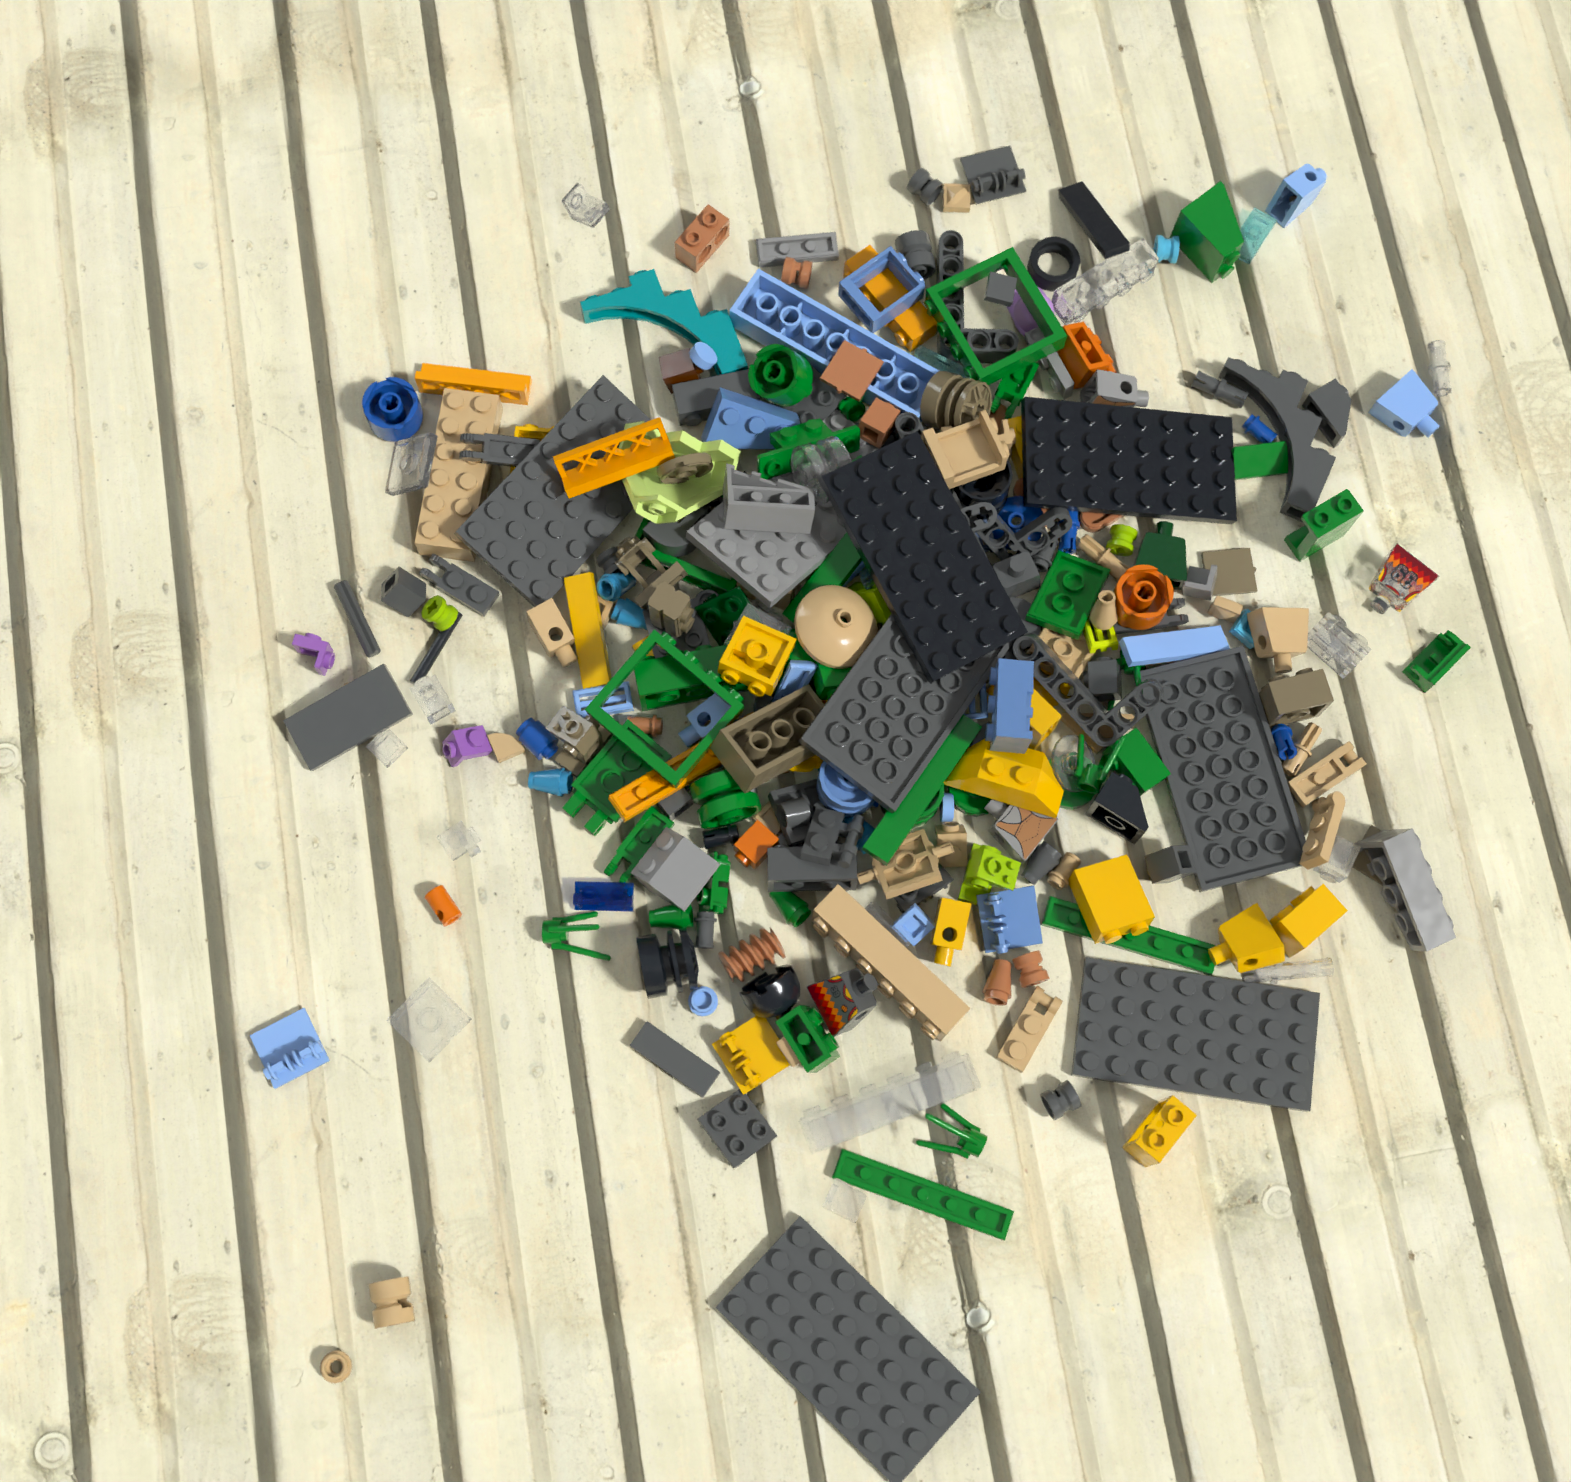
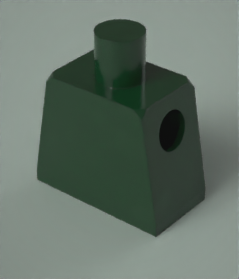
M1160 521L1157 523L1156 533H1145L1133 566L1151 565L1156 567L1157 571L1170 579L1173 589L1181 591L1184 581H1187L1186 541L1184 538L1172 536L1173 523Z

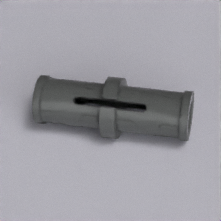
M1200 370L1195 378L1201 381L1194 379L1191 385L1193 388L1195 387L1213 395V399L1218 400L1220 398L1238 406V408H1242L1244 401L1237 397L1246 400L1249 394L1247 391L1245 392L1227 384L1225 379L1220 381Z

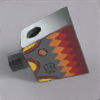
M858 968L807 986L824 1023L833 1037L855 1028L876 1007L877 1003L872 994L878 987L876 978L871 974L863 976Z

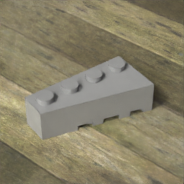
M1413 828L1382 830L1377 834L1354 843L1359 852L1365 850L1371 863L1367 864L1371 875L1376 874L1383 883L1381 894L1385 902L1395 907L1397 912L1393 917L1412 951H1429L1456 938L1453 931V921L1446 913L1442 903V894L1434 883L1431 875V866L1424 858L1420 848L1421 841L1418 835L1414 833Z

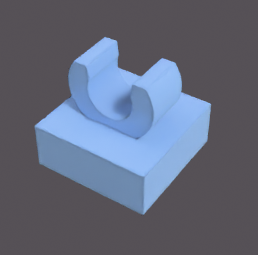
M914 903L894 921L893 926L915 946L935 928V923Z

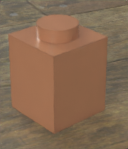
M876 397L860 420V439L880 449L895 429V421L900 414V410Z

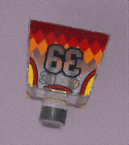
M1397 543L1385 556L1369 585V590L1377 595L1370 605L1380 614H1384L1390 606L1400 612L1426 591L1440 576Z

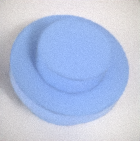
M698 987L689 995V1008L698 1016L712 1014L718 1005L716 993L709 987Z

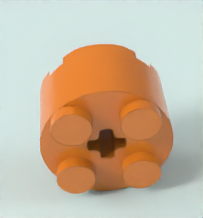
M1136 565L1129 568L1119 578L1113 593L1116 596L1117 622L1120 626L1135 630H1146L1158 625L1163 619L1173 600L1174 591L1170 579L1157 571L1156 567Z

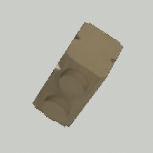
M665 581L660 582L648 600L651 623L660 629L665 628L667 633L677 638L683 632L687 633L691 629L695 618L692 617L694 609L691 608L689 595L680 590L675 591V587Z

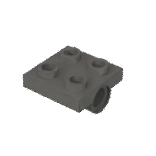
M817 779L770 791L768 795L784 838L790 847L804 844L816 807L826 809L818 797L816 790Z

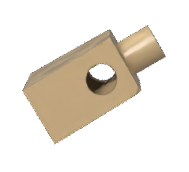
M550 598L527 611L528 623L548 657L557 656L563 668L575 663L578 658L571 648L575 645V639L554 600ZM559 635L561 639L559 641H552L550 637Z
M1262 607L1247 613L1256 655L1259 658H1274L1275 673L1292 672L1291 658L1304 654L1307 651L1309 608Z

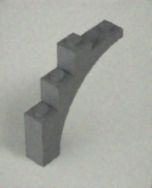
M1228 357L1218 378L1225 379L1232 386L1249 392L1248 397L1268 417L1278 434L1280 442L1286 441L1288 473L1286 491L1280 513L1303 522L1301 520L1302 515L1315 508L1336 459L1335 456L1330 455L1328 451L1322 448L1311 447L1322 418L1316 416L1312 411L1297 408L1308 380L1302 378L1296 372H1288L1286 370H1282L1277 378L1266 370H1258L1240 359Z

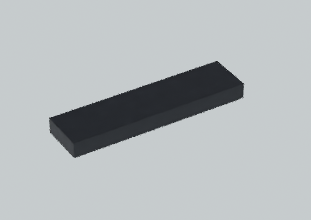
M1083 181L1058 189V197L1104 259L1130 251L1129 241Z

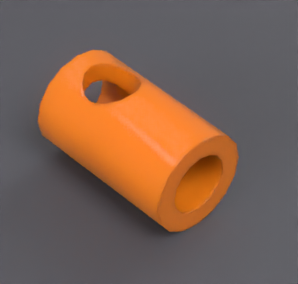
M443 885L435 887L425 895V899L444 927L454 923L462 916L461 911Z

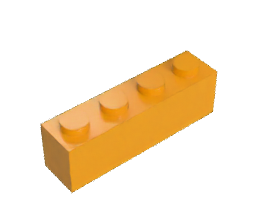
M868 245L844 263L843 278H846L878 255L871 245ZM888 268L859 288L879 312H882L909 292ZM920 301L884 326H888L894 333L898 344L902 347L905 346L910 352L936 335L937 331L935 318L927 314V309Z

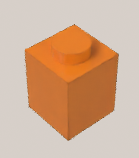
M757 820L734 844V851L736 852L734 857L744 867L747 868L750 865L756 870L767 858V848L779 845V838Z

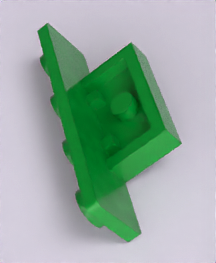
M818 418L770 433V443L776 450L757 456L758 473H761V478L770 479L860 450V428L854 425L832 432Z

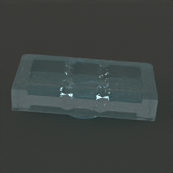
M1254 207L1240 228L1244 243L1239 251L1241 255L1238 259L1247 264L1251 263L1275 226L1276 219Z

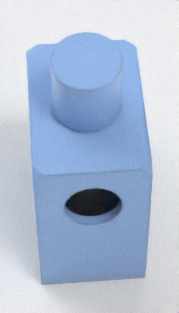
M1310 164L1303 165L1282 181L1265 212L1285 228L1314 202L1326 183L1327 175L1325 171L1321 168L1314 169ZM1291 196H1297V198L1290 203L1289 198Z
M1412 369L1382 395L1369 411L1373 417L1403 437H1406L1417 427L1429 438L1440 427L1429 416L1437 407L1438 401Z
M714 693L688 713L686 717L691 722V725L678 733L685 745L689 747L702 738L703 740L729 710L730 706ZM742 713L737 717V719L734 722L744 717ZM711 720L710 724L704 727V724Z

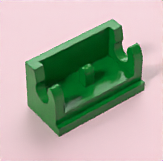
M1447 630L1444 634L1440 633L1402 673L1426 693L1471 647L1465 644L1453 632Z

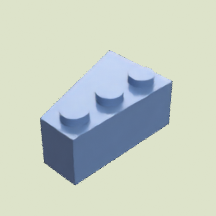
M720 387L703 430L701 441L723 440L736 449H775L770 443V433L801 423L795 412Z
M998 658L996 666L990 668L989 685H994V694L988 697L987 713H992V724H987L985 741H990V751L1025 754L1032 741L1033 731H1029L1030 718L1033 717L1031 696L1033 695L1034 661Z

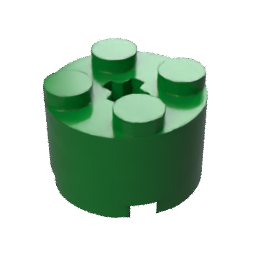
M780 344L765 346L755 355L757 358L754 364H751L749 367L748 378L751 388L759 396L777 406L789 407L799 403L803 398L811 394L813 373L811 365L805 357Z

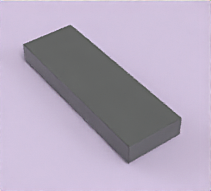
M648 1021L630 1044L631 1048L702 1098H704L720 1074L714 1067Z

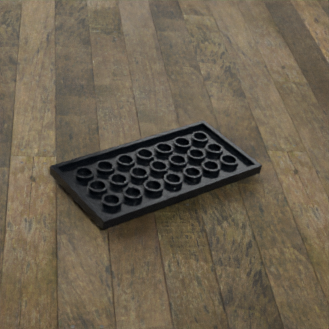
M1024 397L1021 400L1024 507L1047 509L1062 507L1070 511L1231 525L1237 521L1235 469L1232 456V417Z
M918 431L820 477L819 482L930 684L1028 632Z

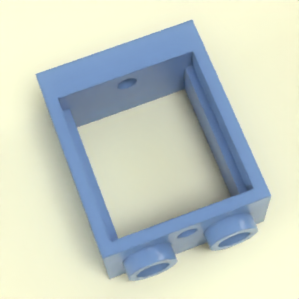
M889 246L839 282L838 296L870 332L875 333L923 298L925 282L918 272L912 271L905 257ZM888 268L909 292L882 312H879L859 288Z

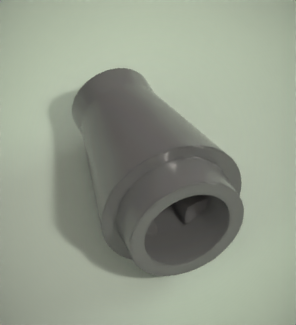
M1043 841L1034 850L1021 876L1035 886L1042 877L1060 863L1058 860L1062 856L1061 853Z

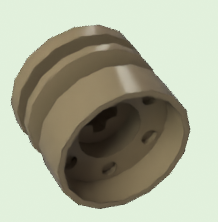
M948 371L937 372L929 380L922 394L920 415L923 424L940 431L941 427L952 426L953 428L979 418L980 411L986 410L989 416L992 405L990 387L985 382L975 381L972 378H963L961 375Z

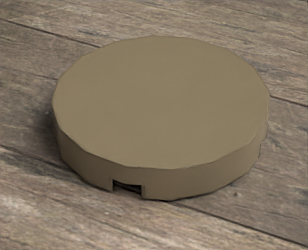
M693 453L671 459L657 468L659 480L664 484H678L687 482L689 480L688 477L694 474L696 478L702 477L712 470V458L707 453Z

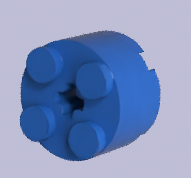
M388 377L384 381L372 383L363 395L362 405L365 417L371 430L379 438L390 442L405 443L421 427L423 410L414 388L407 381L397 377Z

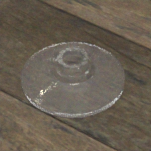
M1077 735L1061 737L1053 748L1051 758L1053 773L1057 781L1064 789L1070 792L1083 791L1077 787L1079 778L1074 776L1077 765ZM1084 740L1083 767L1086 768L1087 764H1095V759L1090 746Z

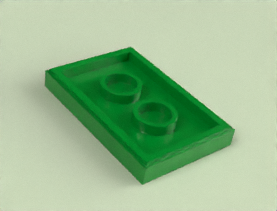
M1058 550L1026 614V620L1078 640L1098 599V595L1110 575L1111 569Z

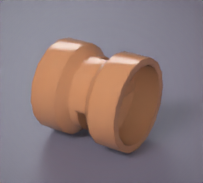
M786 257L781 281L787 285L794 283L798 284L801 288L808 289L813 262L806 260L796 262L794 258Z
M1040 951L1030 952L1012 960L1015 969L1022 970L1019 978L1021 988L1031 987L1050 979L1047 970L1039 966L1043 960Z

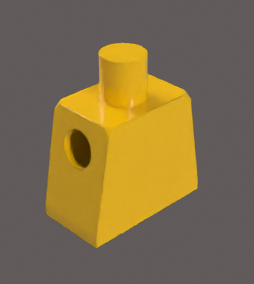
M943 897L938 899L934 920L935 928L932 931L930 941L931 945L937 946L934 963L951 967L954 949L962 950L972 903ZM947 927L953 930V937L950 941H946L943 938L944 929Z
M1258 903L1253 904L1221 924L1218 928L1220 944L1208 949L1209 956L1214 965L1230 959L1234 968L1239 973L1285 961L1284 944Z

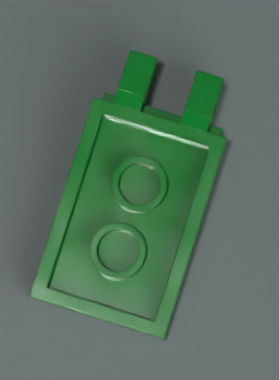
M627 719L622 725L664 762L673 758L671 754L630 720ZM613 736L571 784L574 788L572 790L574 794L562 808L574 818L586 803L596 813L584 827L596 836L607 822L609 824L617 823L621 818L609 801V795L653 769Z

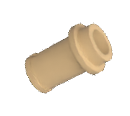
M1066 852L1055 870L1048 873L1049 878L1047 882L1057 890H1062L1063 887L1067 888L1069 885L1068 880L1072 872L1081 864V860L1074 854Z

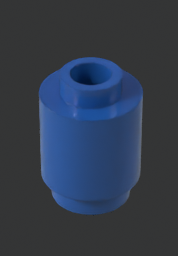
M532 717L523 722L516 731L519 741L538 760L551 758L559 748L557 746L559 739L546 730L539 720L535 721Z

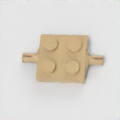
M925 829L910 833L887 866L873 858V868L857 873L859 884L877 879V882L883 888L886 899H890L943 881L938 868V858L955 853L952 843L949 841L934 847L928 840Z

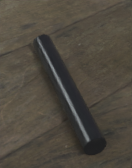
M458 612L457 619L450 628L438 633L412 676L410 683L420 687L463 616L460 612Z

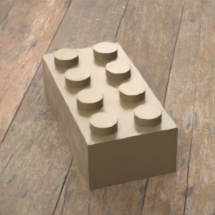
M808 684L721 729L710 749L742 791L747 793L815 756L813 752L798 741L823 708L824 703Z

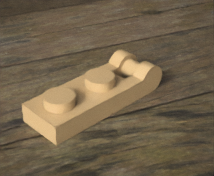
M1350 741L1288 782L1290 792L1302 808L1367 765L1362 757L1358 758L1353 751L1355 747ZM1341 757H1344L1348 762V767H1345L1341 762Z
M1339 791L1330 793L1327 798H1318L1312 803L1315 813L1309 825L1310 830L1307 840L1303 845V853L1299 863L1307 870L1329 862L1346 802L1344 795Z
M1036 986L996 1057L1021 1073L1024 1072L1063 1000L1056 996L1054 998L1044 993L1045 990L1039 986ZM1037 1003L1047 1008L1044 1016L1034 1010Z

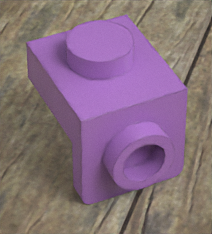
M305 633V636L295 634L292 645L297 653L316 657L314 668L319 675L325 676L327 669H331L335 661V653L329 642L322 641L321 637L312 633Z
M483 725L453 730L443 741V753L449 760L451 767L458 766L463 760L487 756L493 751Z

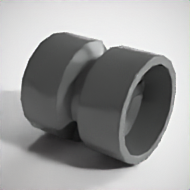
M914 230L897 237L895 240L896 252H900L905 257L912 271L918 272L923 280L932 276L936 272L934 256L931 253L932 247L928 233L922 230Z

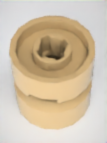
M409 1276L368 1284L370 1301L376 1304V1308L372 1311L374 1329L415 1321L413 1303L407 1300V1297L411 1295Z

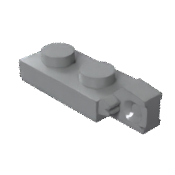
M1037 327L1026 332L1024 338L1027 346H1030L1045 337L1040 328ZM1057 352L1038 360L1043 371L1047 369L1051 376L1049 381L1053 390L1056 393L1060 392L1063 399L1072 396L1074 381Z

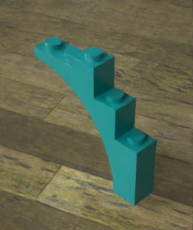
M655 269L648 271L640 270L629 276V287L627 288L619 287L601 296L592 295L580 302L585 324L606 319H632L650 322L682 336L693 346L697 342L709 345L717 355V362L713 365L717 376L748 370L746 358L727 309L722 311L713 310L701 317L691 289L685 291L676 290L668 296H664Z

